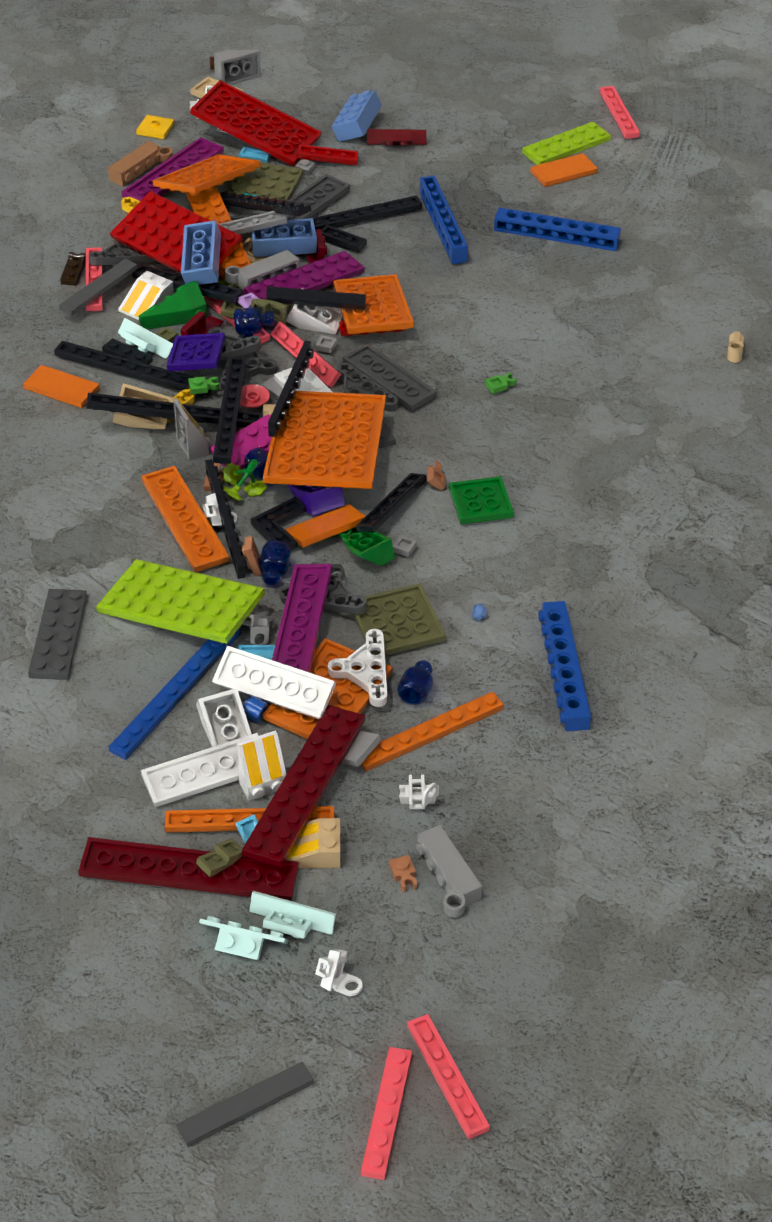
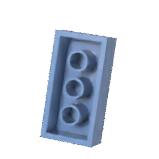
M367 90L361 94L349 96L348 101L344 104L343 109L339 112L338 117L331 126L338 142L365 135L382 106L375 90Z
M313 218L292 219L283 225L250 232L253 257L273 256L285 250H289L294 255L317 253V236Z
M216 220L184 225L181 275L185 284L196 281L198 285L218 282L221 232Z

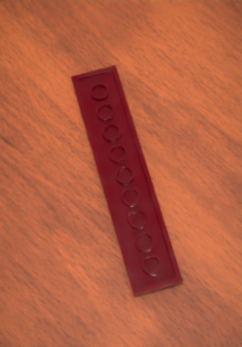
M331 705L327 706L242 848V856L282 868L365 722V715Z
M88 837L78 874L80 877L251 897L252 892L256 891L292 901L299 862L286 860L281 868L242 856L223 871L209 877L196 862L198 857L211 851Z

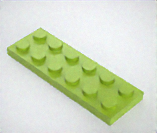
M589 122L588 124L522 148V153L536 165H540L610 141L611 135L595 122Z

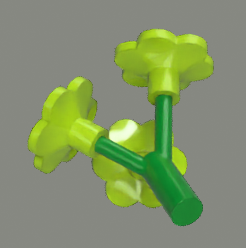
M252 459L247 469L243 470L232 462L223 467L224 481L234 485L233 488L226 486L223 490L236 500L242 501L243 498L238 492L241 490L243 482L250 476L251 481L244 487V491L249 497L261 496L263 491L267 489V486L263 483V480H256L254 478L253 471L258 461Z

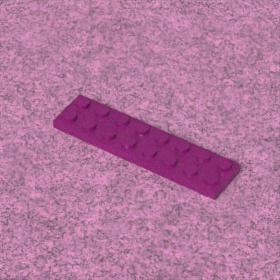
M200 137L121 191L122 197H132L141 201L150 191L162 196L170 189H160V187L153 186L154 179L222 154L224 147Z
M346 251L244 287L243 293L246 295L252 292L259 299L266 300L267 286L319 290L332 285L334 280L348 279L362 274L365 267Z
M332 564L294 565L272 661L310 673L332 575Z

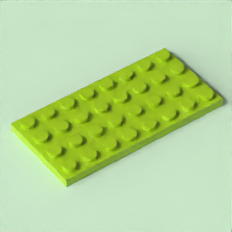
M136 559L98 603L96 609L98 613L227 644L265 595V591L262 587Z

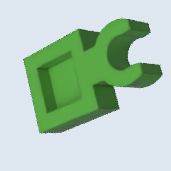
M507 373L504 377H501L499 374L485 379V386L492 394L508 389V386H515L517 384V378L512 379V373Z
M205 377L188 379L191 395L208 393V389L219 390L218 377H211L207 380Z

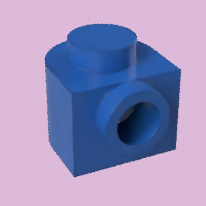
M255 696L247 698L243 705L246 718L259 724L263 718V713L268 709V703Z

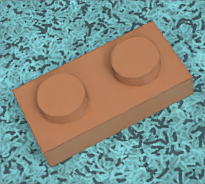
M253 536L245 537V545L242 546L244 557L247 556L248 567L250 570L252 569L254 576H261L263 561Z

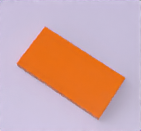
M584 153L532 166L530 172L544 187L595 174L598 172V168Z
M40 365L23 383V389L82 408L87 403L88 393H96L100 389L99 383Z
M348 504L285 530L304 548L357 527V524L366 516Z

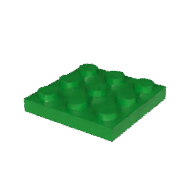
M501 476L449 483L448 488L460 525L514 518V511Z

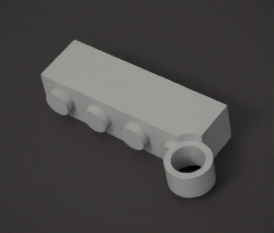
M285 250L242 268L229 266L225 269V280L229 283H238V286L244 290V287L299 268V258L289 250Z
M441 825L419 833L416 844L417 852L420 856H424L427 867L430 871H434L439 885L443 886L447 891L443 899V911L449 917H459L464 913L465 906L481 900L482 885ZM455 902L460 904V906L451 907L448 904Z

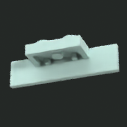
M124 318L118 333L126 339V343L132 346L138 345L137 349L145 353L151 351L167 360L169 359L173 343Z
M252 892L249 912L266 916L263 920L264 928L303 939L311 929L333 934L336 913L264 893Z
M208 916L207 920L200 919L199 921L200 924L220 929L215 950L259 960L264 939L288 944L289 940L283 938L284 934L271 931L270 935L262 933L263 929L250 926L249 930L241 928L240 923L229 921L228 925L221 924L220 919Z

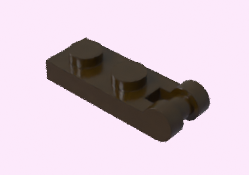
M69 252L67 263L60 278L61 285L77 286L86 262V253L75 254V252Z

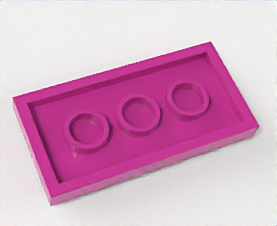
M270 414L236 432L231 462L234 465H238L240 469L249 465L246 461L247 457H249L248 459L251 462L252 459L258 460L268 454L272 438L269 437L268 433ZM215 445L210 447L212 453H214ZM259 450L261 453L256 455L255 451Z

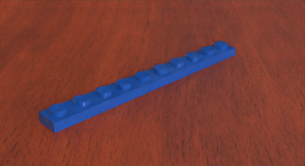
M241 628L236 631L227 644L208 639L110 744L109 752L126 760L221 657L227 646H231L241 635Z

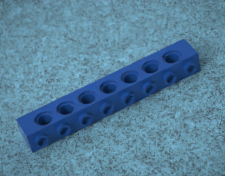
M435 175L420 177L419 193L451 263L460 264L467 262L468 245Z
M500 207L494 219V231L610 251H616L620 242L621 228Z
M542 602V610H539L538 613L539 622H543L541 631L542 636H546L544 645L545 650L549 651L547 653L548 664L552 665L550 668L551 679H555L553 683L554 693H558L556 702L557 708H561L560 723H564L565 731L589 730L591 714L566 602Z

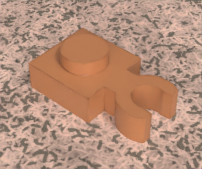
M407 855L389 860V867L395 882L401 880V891L403 893L406 892L407 884H411L413 889L416 890L417 880L414 878L416 877V871L410 856Z

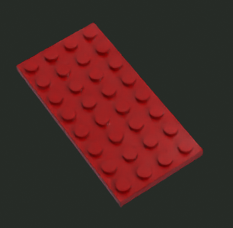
M221 80L190 110V114L291 166H294L299 161V158H297L299 144L312 146L321 137L322 133Z
M150 191L109 234L111 238L181 273L184 225L208 222L210 220ZM218 225L221 232L220 266L243 241L241 235Z

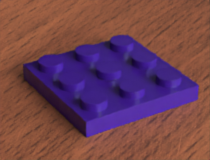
M225 333L175 336L166 365L167 370L181 371L217 368L226 339Z

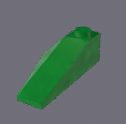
M193 281L177 288L176 293L171 296L167 295L164 297L165 300L158 305L154 304L139 315V325L148 330L186 324L199 311L204 312L206 318V302L198 283Z
M357 527L339 533V536L351 553L379 566L386 565L389 561L395 559L392 541L389 537L376 531L374 533L358 531Z

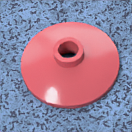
M255 384L243 386L240 405L246 408L261 407L269 401V391L265 387Z

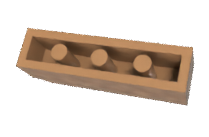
M147 141L108 167L109 181L122 187L157 163L165 162L173 156L172 148H159V145Z

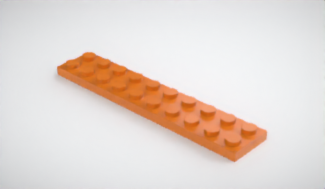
M212 186L210 190H203L197 195H192L190 192L186 193L194 213L210 221L216 220L217 224L232 221L216 186ZM242 242L219 266V274L222 280H225V269L227 267L237 266L242 268L251 264Z

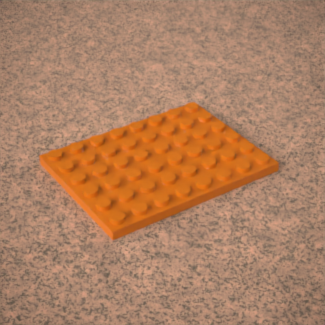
M296 391V397L292 399L291 409L287 410L286 420L282 422L281 431H278L276 437L271 438L263 474V483L373 489L386 395Z

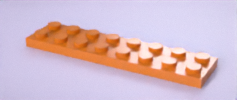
M175 466L141 475L144 486L194 572L230 562L227 551Z

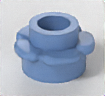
M475 603L473 607L472 618L477 619L478 622L486 616L487 608L484 607L483 603Z

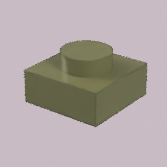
M164 327L156 335L173 343L178 333L168 327Z

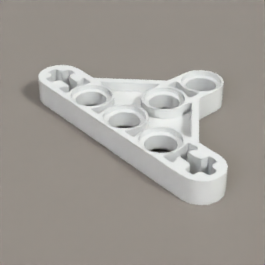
M379 629L369 630L366 633V643L349 657L333 659L328 663V674L331 677L348 678L369 693L370 704L375 707H381L387 703L383 632ZM373 638L377 639V643H373ZM376 650L379 651L380 654L373 655L371 654V652ZM373 665L381 666V668L378 670L372 669L371 667ZM334 666H339L342 669L339 671H334L332 668ZM353 666H360L361 669H360V670H353L352 667H353ZM381 680L382 683L374 684L372 681ZM376 692H380V698H376Z

